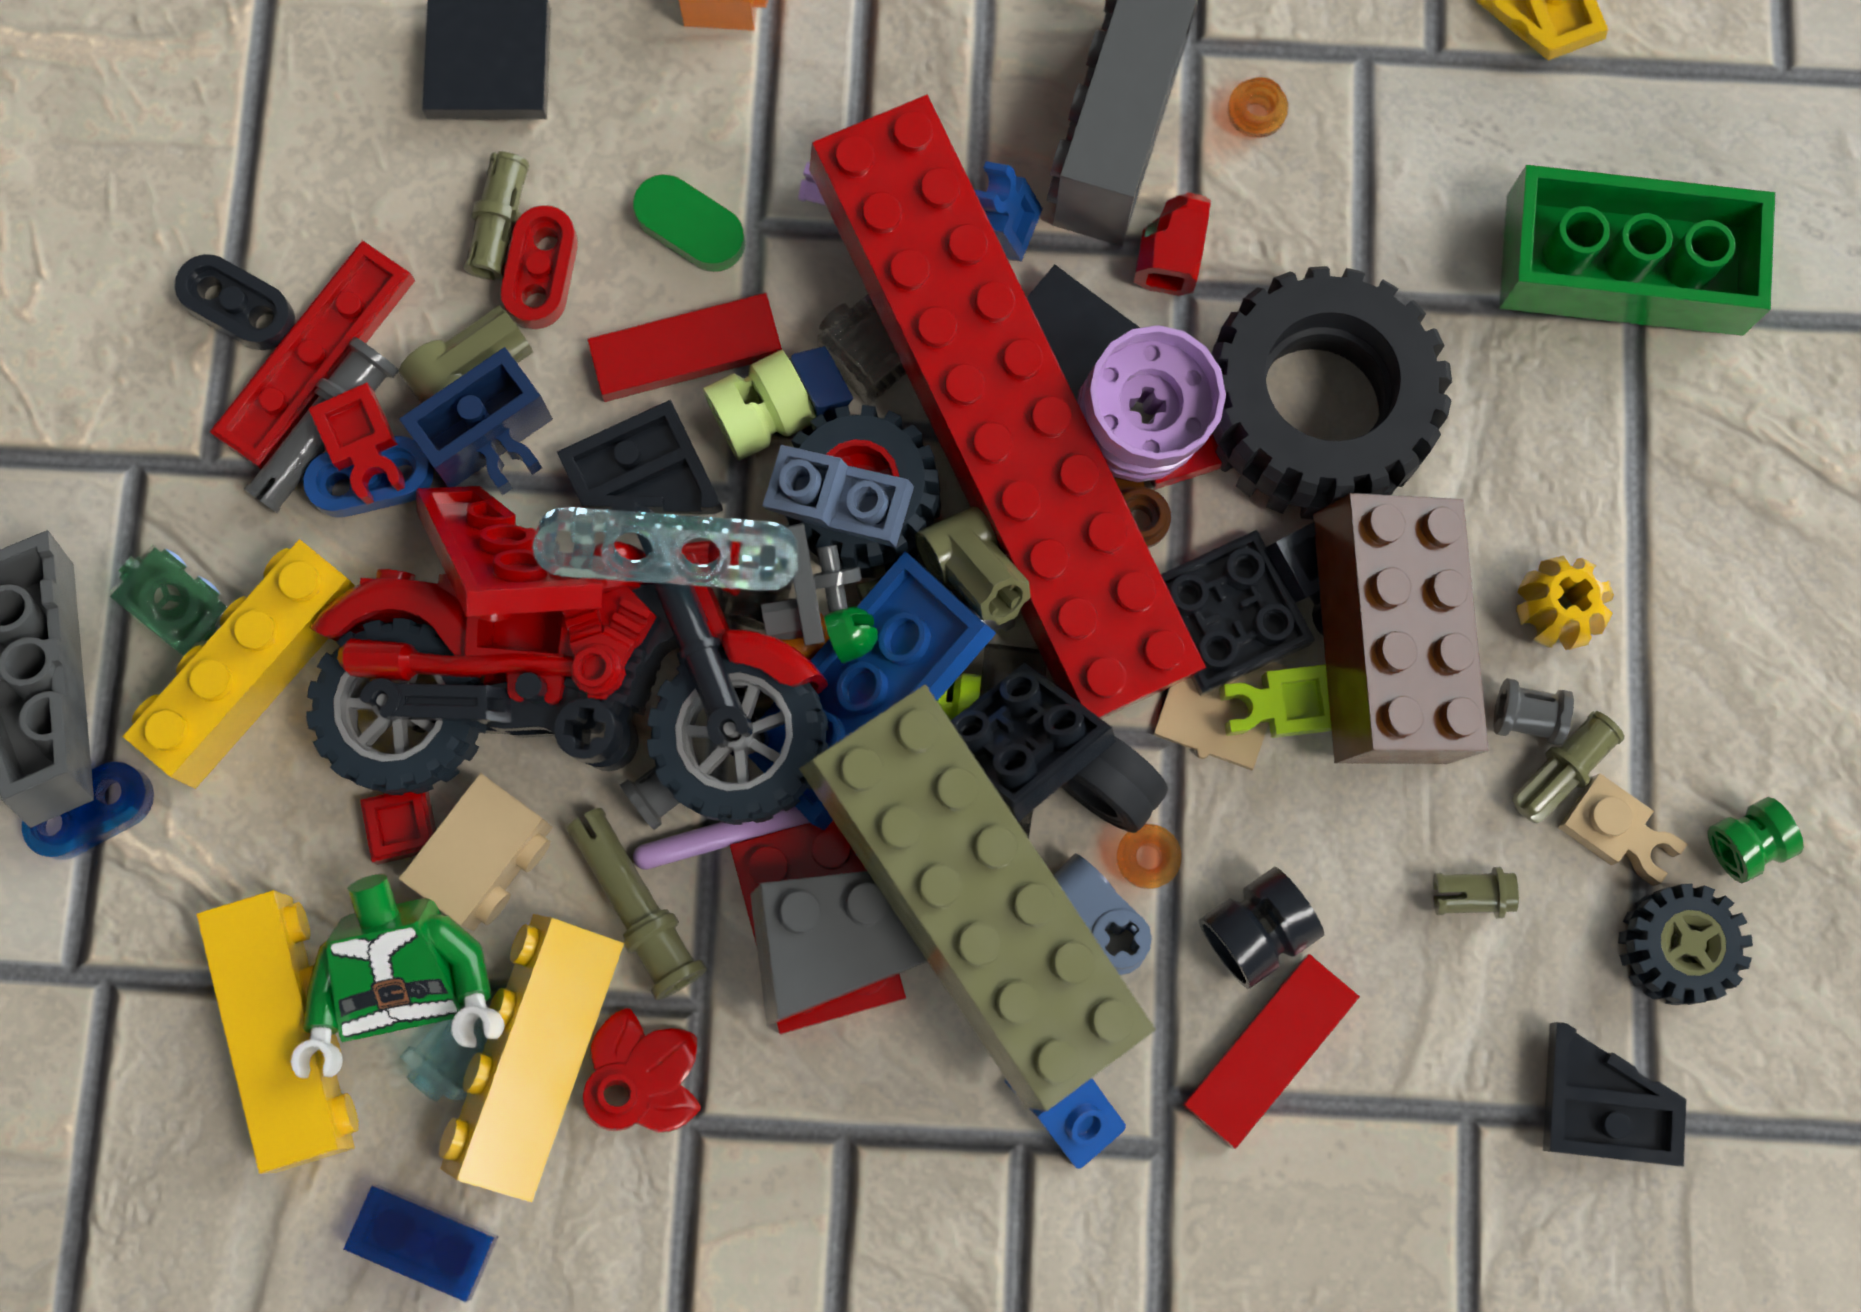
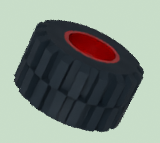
M862 405L861 415H850L849 407L844 406L835 408L837 419L826 422L821 414L811 420L813 433L807 436L802 431H799L791 440L794 448L841 458L851 467L908 479L914 486L897 546L892 547L808 524L787 516L786 518L789 525L804 524L810 558L818 565H820L817 548L837 545L841 569L860 567L861 577L870 578L873 577L872 567L884 565L887 573L904 552H907L913 558L919 555L915 543V534L933 525L934 518L940 517L941 500L938 470H936L935 457L930 445L923 446L922 433L913 424L904 429L900 415L889 410L885 418L881 419L878 418L876 406Z

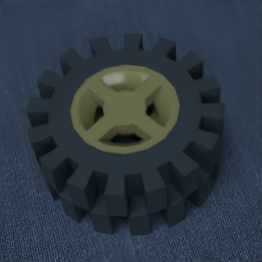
M1680 884L1655 891L1653 894L1635 903L1637 908L1627 912L1622 921L1628 924L1627 930L1619 932L1618 944H1626L1627 953L1619 955L1622 966L1631 964L1635 972L1628 976L1635 986L1644 984L1648 988L1644 993L1645 995L1654 1000L1666 999L1665 1004L1676 1006L1717 1000L1727 995L1726 989L1736 988L1743 980L1738 975V972L1749 969L1752 960L1751 957L1743 956V948L1752 947L1753 942L1752 935H1741L1739 926L1748 923L1743 913L1732 915L1728 910L1735 904L1726 895L1718 898L1714 897L1715 889L1705 885L1693 888V884ZM1675 934H1678L1677 946L1674 947Z

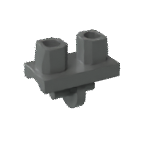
M798 523L783 526V534L772 535L750 545L756 579L792 573L796 594L795 598L761 603L766 635L788 640L803 637L805 645L825 642L815 589L825 588L829 612L848 608L844 584L862 580L860 567L841 569L837 545L817 548L822 572L813 574L804 524Z

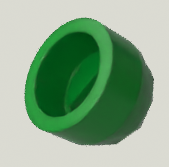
M857 607L842 608L824 616L830 641L839 660L843 664L858 659L870 652L878 640V631L873 627L874 618L863 609Z

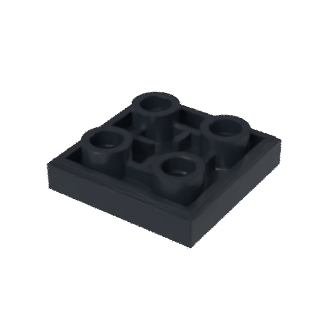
M427 0L422 110L426 119H547L551 25L549 1Z
M1055 264L1027 297L1076 400L1079 389L1108 345L1130 330L1140 328Z
M1258 530L1161 574L1206 668L1191 677L1200 696L1308 647L1315 641L1297 604L1287 590L1267 553L1266 546Z
M1025 662L950 721L1017 822L1116 742L1112 726Z

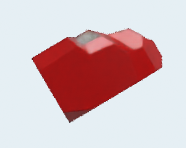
M1187 192L1166 201L1160 216L1148 224L1142 231L1134 283L1148 291L1175 296L1194 293L1210 215L1211 200L1209 198Z

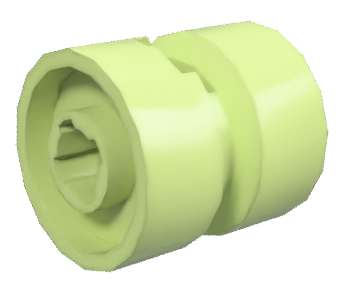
M779 350L751 364L748 377L742 378L732 373L702 388L714 418L738 461L770 446L772 434L778 432L784 437H789L811 426L810 421L816 418L808 394L795 368L783 350Z

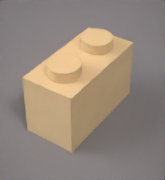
M480 773L400 876L399 880L422 897L433 900L438 909L458 924L475 931L481 922L486 926L492 923L505 908L511 896L506 889L520 870L530 872L543 858L551 844V841L546 836L553 826Z

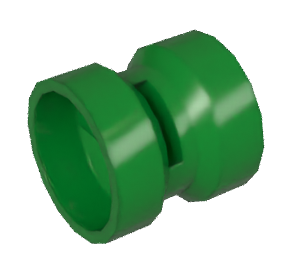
M1766 797L1748 806L1745 816L1739 819L1725 818L1710 826L1707 832L1709 844L1719 864L1729 876L1739 883H1745L1763 874L1765 864L1771 861L1785 862L1801 854L1804 848L1803 837L1794 818L1784 805L1772 797Z

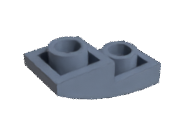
M781 445L762 506L767 510L808 524L896 547L914 486L905 478L848 466L838 457Z

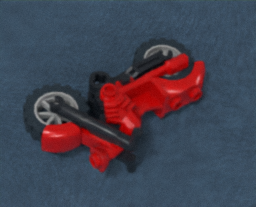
M622 495L614 500L611 507L612 515L637 533L643 550L620 541L603 542L596 545L585 555L575 572L578 577L591 574L603 583L602 608L517 613L507 620L486 621L475 616L466 617L446 574H439L438 583L416 581L415 574L393 569H378L376 571V578L360 577L359 585L335 598L320 612L309 627L318 634L336 641L339 647L332 655L326 652L317 665L321 672L317 682L310 681L307 698L312 699V711H306L308 729L316 733L317 740L313 741L317 752L321 757L330 761L332 764L330 768L336 774L351 780L356 785L390 795H404L407 792L416 794L428 792L434 789L433 784L438 781L447 783L460 773L457 767L464 760L471 761L480 747L475 744L479 733L510 734L518 738L555 736L559 747L569 756L601 771H616L629 764L638 749V732L631 722L634 713L644 716L647 708L645 706L651 697V688L655 685L656 674L660 670L661 661L669 652L679 648L680 651L677 653V658L680 665L676 668L679 673L671 682L666 679L657 693L661 697L657 708H651L648 716L647 726L652 728L651 739L647 740L649 756L655 760L657 767L655 772L663 786L670 790L674 795L673 797L679 803L709 819L732 825H743V823L752 821L755 823L765 822L773 819V815L782 810L787 812L800 802L798 798L807 788L809 790L812 789L799 768L828 749V743H826V731L829 730L826 713L822 710L818 696L828 686V682L808 658L796 648L778 638L751 630L729 629L711 585H720L724 592L737 596L740 593L743 580L750 581L752 579L754 564L750 545L753 542L745 540L743 525L730 527L720 532L711 541L679 544L673 529L664 524L659 514L644 507L631 496ZM418 674L434 675L438 684H415ZM482 675H485L484 684L480 680ZM390 680H400V682L397 684ZM763 692L773 699L781 712L756 721L753 712L759 694ZM704 708L708 718L707 726H696L698 714ZM357 710L374 711L379 717L361 733L358 727ZM393 724L395 754L382 753L373 749L371 745ZM785 724L786 738L780 754L768 747L769 738L766 731ZM604 726H605L604 738H603V737H594V738L590 741L591 734H600V733H602L603 730H604ZM409 727L419 733L428 731L429 734L420 744L409 749ZM692 737L710 738L718 746L701 765L694 754ZM756 751L774 762L766 773L750 781L747 755ZM729 754L735 757L738 783L724 782L710 776Z

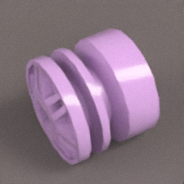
M1156 325L1132 329L1112 341L1079 389L1076 401L1113 477L1143 482L1166 477L1182 467L1201 448L1221 421L1226 392L1221 368L1205 345L1185 331ZM1136 402L1143 403L1144 413L1154 415L1148 424L1142 423V417L1139 412L1130 411Z

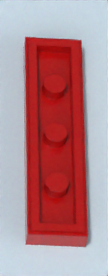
M362 240L209 432L217 440L261 470L308 411V408L319 397L314 393L317 389L315 386L321 378H330L351 351L348 343L354 336L364 343L368 342L415 282L412 274Z

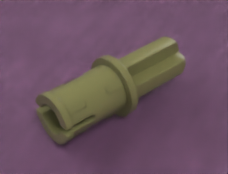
M1599 711L1591 712L1587 716V720L1559 748L1552 746L1545 752L1547 761L1513 795L1512 801L1515 809L1533 823L1542 822L1575 787L1584 788L1590 782L1588 774L1617 744L1624 740V734L1620 727L1607 715Z

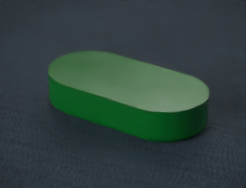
M656 175L645 180L636 190L633 208L641 229L695 266L706 271L719 272L731 268L742 257L745 250V236L743 226L738 217L685 181L672 175Z

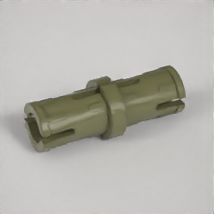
M499 151L498 154L493 152L490 155L484 191L482 192L481 200L474 203L471 214L475 221L474 232L463 267L469 274L486 280H495V278L501 280L503 278L509 243L514 226L521 216L518 208L523 184L529 170V162L519 155Z

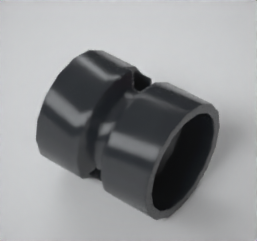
M1275 866L1243 888L1244 900L1242 902L1229 898L1199 919L1200 927L1215 953L1230 973L1247 989H1250L1280 968L1279 955L1283 953L1295 957L1324 936L1322 924L1310 903L1293 881ZM1264 917L1273 928V931L1269 934L1259 921Z

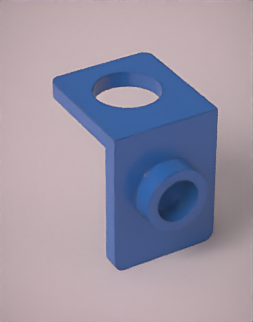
M1005 1078L1006 1085L1016 1095V1093L1014 1092V1090ZM1093 1078L1048 1111L1028 1108L1039 1119L1069 1161L1077 1169L1083 1168L1126 1129V1124Z

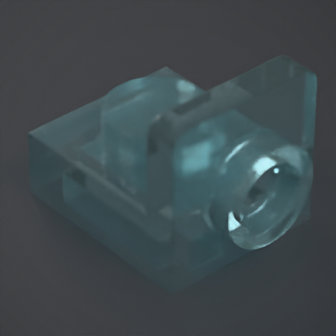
M481 1017L476 1020L473 1027L477 1040L476 1047H465L456 1042L452 1035L453 1019L436 1023L417 1047L408 1046L400 1056L403 1061L413 1068L408 1074L407 1079L422 1093L436 1102L443 1095L451 1100H463L467 1096V1092L463 1090V1080L468 1064L477 1052H483L488 1039L484 1033Z

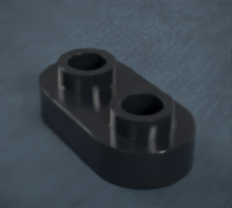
M212 254L195 256L185 262L176 275V295L193 316L252 349L270 350L276 348L295 325L294 310L277 288L222 257ZM216 285L222 286L221 292L216 298L205 299V294L209 288ZM265 314L273 315V320L269 326L256 328V322L261 316Z

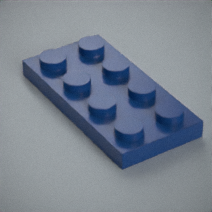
M907 552L900 556L857 606V608L867 611L874 618L873 627L878 631V640L873 649L864 656L843 664L839 660L829 638L810 660L828 682V686L818 694L822 710L826 713L829 730L826 731L828 749L925 684L936 701H938L996 634L993 629ZM774 702L759 720L781 712L780 708ZM785 724L766 731L769 738L768 747L780 754L786 738ZM756 751L747 755L763 773H766L774 764L773 761ZM807 788L798 798L800 802L795 807L811 824L825 830L833 819L814 790Z

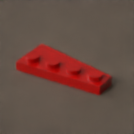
M482 487L417 488L416 512L466 617L475 616L486 621H503L517 613L602 608L603 583L591 574L578 577L575 574V561L564 552L549 554L544 550V537L533 528H524L516 525V514Z

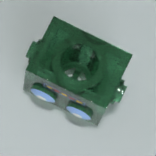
M153 544L142 557L137 556L134 559L130 556L117 570L121 573L118 577L120 580L110 590V597L184 656L196 642L199 643L201 640L206 642L217 631V618L226 610L227 605L219 598V591L210 581L200 576L193 577L185 570L187 568L185 562L176 553L165 548L161 550ZM167 585L176 587L180 595L170 594ZM160 587L163 597L156 603L154 594ZM168 601L178 602L174 607L163 608Z

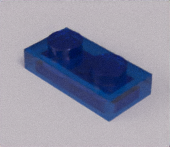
M377 1184L371 1185L343 1250L461 1301L468 1302L473 1298L499 1236Z

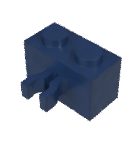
M504 347L406 413L399 420L448 487L457 486L486 466L493 483L501 494L504 495L513 488L503 475L504 463L499 456L507 452L512 460L523 461L532 475L542 469V466L531 450L520 442L552 421L553 418L537 389L506 347Z

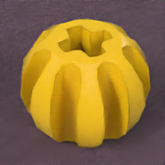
M1563 555L1541 561L1538 567L1539 572L1533 570L1526 573L1517 591L1526 602L1517 605L1516 612L1521 625L1531 623L1536 627L1537 635L1533 639L1534 641L1550 648L1559 639L1565 650H1571L1589 645L1592 639L1591 634H1603L1613 614L1604 603L1612 601L1614 593L1609 580L1607 582H1600L1595 579L1593 570L1597 565L1584 558H1578L1571 566ZM1565 596L1570 600L1572 606L1565 609L1560 605L1558 599Z

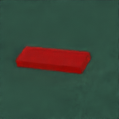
M767 292L587 338L604 402L751 365L782 350Z
M1311 954L1305 955L1182 1105L1232 1149H1236L1360 996Z

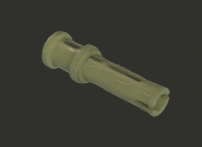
M603 808L588 811L584 815L596 834L595 839H593L586 825L582 824L579 818L572 821L567 826L566 831L574 839L609 898L614 910L627 929L623 934V943L627 952H636L653 980L654 986L651 989V993L655 1000L664 999L696 981L706 972L707 968L702 960L694 961L675 929L679 924L675 914L670 913L668 909L660 910L652 894L644 884L605 817L606 813Z

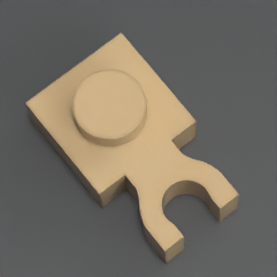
M1601 773L1591 778L1558 826L1560 830L1609 865L1619 863L1625 855L1631 861L1633 869L1638 876L1652 886L1661 884L1668 874L1652 862L1651 851L1653 847H1660L1671 857L1682 854L1688 845L1672 833L1654 831L1646 826V822L1654 811Z

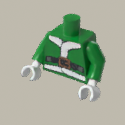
M385 874L370 875L351 883L347 890L355 913L341 918L328 939L320 945L308 984L303 1029L310 1033V1040L298 1045L293 1052L291 1064L295 1074L298 1077L307 1079L311 1070L310 1059L316 1051L321 1050L325 1057L323 1075L330 1078L335 1076L340 1071L343 1063L341 1052L330 1043L331 1035L337 1032L342 1043L453 1019L452 1035L456 1042L465 1047H476L477 1040L473 1027L476 1020L481 1017L485 1036L489 1039L499 1038L504 1030V1020L496 1010L486 1008L485 1001L490 998L491 991L481 944L449 916L441 915L436 903L431 899L422 898L396 904Z

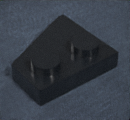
M671 399L557 451L586 513H612L611 507L614 500L622 495L631 496L644 507L655 511L657 514H717L723 511L721 502Z
M1562 1022L1550 1023L1543 1151L1684 1167L1687 1099L1661 1082H1653L1640 1074L1634 1065L1615 1053H1607L1577 1034V1029L1571 1025Z

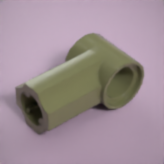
M499 305L447 342L434 340L415 349L401 363L399 374L420 403H423L504 347H506L517 363L532 354L533 350L512 318Z
M969 507L915 534L917 551L924 567L942 584L949 581L982 621L992 620L998 625L1006 623L1017 617L1023 604L1031 598L1029 581L1000 550L995 532L989 520L978 507Z

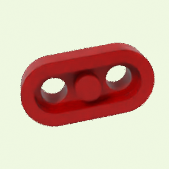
M541 205L530 208L518 218L512 234L501 286V298L512 320L528 329H542L552 325L561 317L566 307L578 249V237L569 216L557 207ZM546 237L558 239L555 247L550 250L538 248L539 242ZM536 293L546 295L542 305L538 307L526 305V301L531 295Z

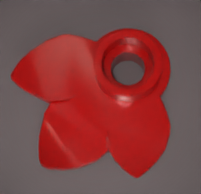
M630 1008L614 1013L603 1023L596 1032L590 1049L595 1072L588 1078L582 1095L584 1111L592 1123L607 1131H623L638 1124L657 1133H666L677 1130L692 1120L701 1110V1106L692 1093L681 1086V1084L689 1075L696 1060V1035L692 1032L675 1028L655 1030L645 1035L638 1018ZM613 1085L622 1086L627 1090L629 1100L622 1106H612L605 1100L604 1091Z

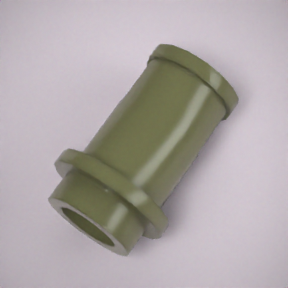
M1493 867L1492 872L1486 874H1434L1433 889L1438 890V893L1461 892L1459 895H1433L1436 915H1444L1445 913L1493 912L1496 919H1503L1506 912H1517L1519 890L1516 874L1504 873L1502 867Z

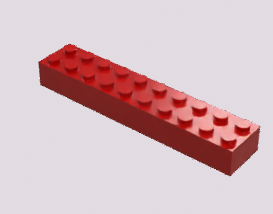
M928 94L812 142L809 171L970 507L976 506L984 513L995 532L1000 550L1029 581L1031 598L1023 604L1020 612L1055 685L1103 719L1185 681L1206 668Z

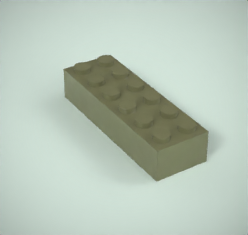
M926 684L799 768L1025 1108L1048 1111L1156 1030Z

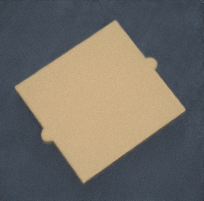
M1272 662L1227 684L1246 683L1255 688L1263 689L1261 676L1265 672L1283 670L1288 667ZM1189 678L1169 688L1153 735L1196 750V755L1200 759H1205L1210 755L1252 771L1269 722L1259 723L1244 734L1226 736L1225 723L1233 719H1245L1248 714L1246 704L1236 698L1221 701L1219 688L1200 696L1192 679Z

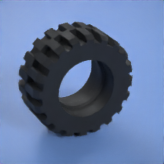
M1328 266L1309 267L1304 279L1298 281L1296 274L1290 271L1274 277L1267 292L1264 288L1260 287L1250 292L1243 298L1238 312H1231L1221 327L1211 355L1221 368L1226 392L1221 421L1212 432L1218 445L1215 453L1222 462L1220 466L1222 472H1227L1234 467L1240 474L1235 486L1249 498L1257 489L1270 497L1266 505L1267 508L1283 514L1289 504L1301 507V519H1313L1314 513L1350 493L1392 495L1397 487H1403L1435 446L1441 436L1439 429L1448 418L1451 405L1450 397L1444 394L1452 383L1450 363L1445 360L1437 361V357L1445 345L1437 329L1432 328L1425 331L1421 325L1426 315L1422 308L1414 300L1410 301L1406 306L1394 297L1399 288L1384 279L1376 287L1363 282L1365 276L1363 271L1346 268L1342 277L1330 276V268ZM1301 350H1323L1346 358L1365 374L1374 389L1379 410V416L1374 427L1363 436L1344 441L1317 439L1300 432L1279 414L1270 398L1266 378L1274 361L1289 353Z

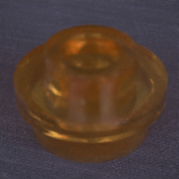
M1255 77L1240 83L1231 93L1227 107L1228 117L1232 125L1240 133L1253 138L1268 137L1276 133L1283 126L1289 110L1288 99L1282 88L1275 81L1266 77ZM1253 104L1260 105L1265 108L1267 115H1254L1247 110V107Z
M1145 824L1136 833L1127 832L1121 839L1116 852L1117 866L1122 876L1130 884L1141 889H1157L1168 884L1179 871L1182 859L1180 845L1174 835L1167 829L1154 824ZM1150 846L1156 849L1160 856L1159 865L1153 869L1143 868L1136 858L1139 848Z

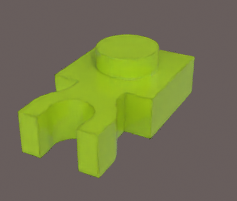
M1326 664L1267 671L1261 676L1263 689L1255 688L1246 683L1224 684L1219 688L1221 701L1233 698L1240 699L1246 704L1248 709L1245 719H1233L1225 723L1226 736L1244 734L1257 724L1269 722L1271 738L1332 731Z

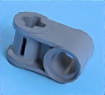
M1074 853L1053 876L1119 975L1130 974L1140 967L1150 951L1152 942L1150 927L1144 918L1116 893L1113 886L1091 863L1079 854ZM1110 929L1117 935L1125 930L1130 931L1134 936L1130 948L1135 954L1130 956L1123 950L1115 956L1109 954L1106 947L1110 937L1106 931Z

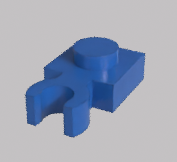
M986 161L983 168L989 180L987 191H974L1007 259L1022 262L1043 208L1026 178L1016 176L1012 166Z

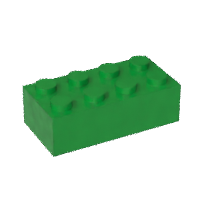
M1525 165L1508 192L1506 199L1499 309L1744 336L1771 310L1776 192Z

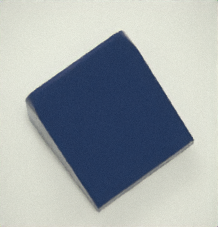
M826 346L793 354L789 360L808 394L816 417L822 414L826 422L837 419L835 408L848 406L853 400V396Z

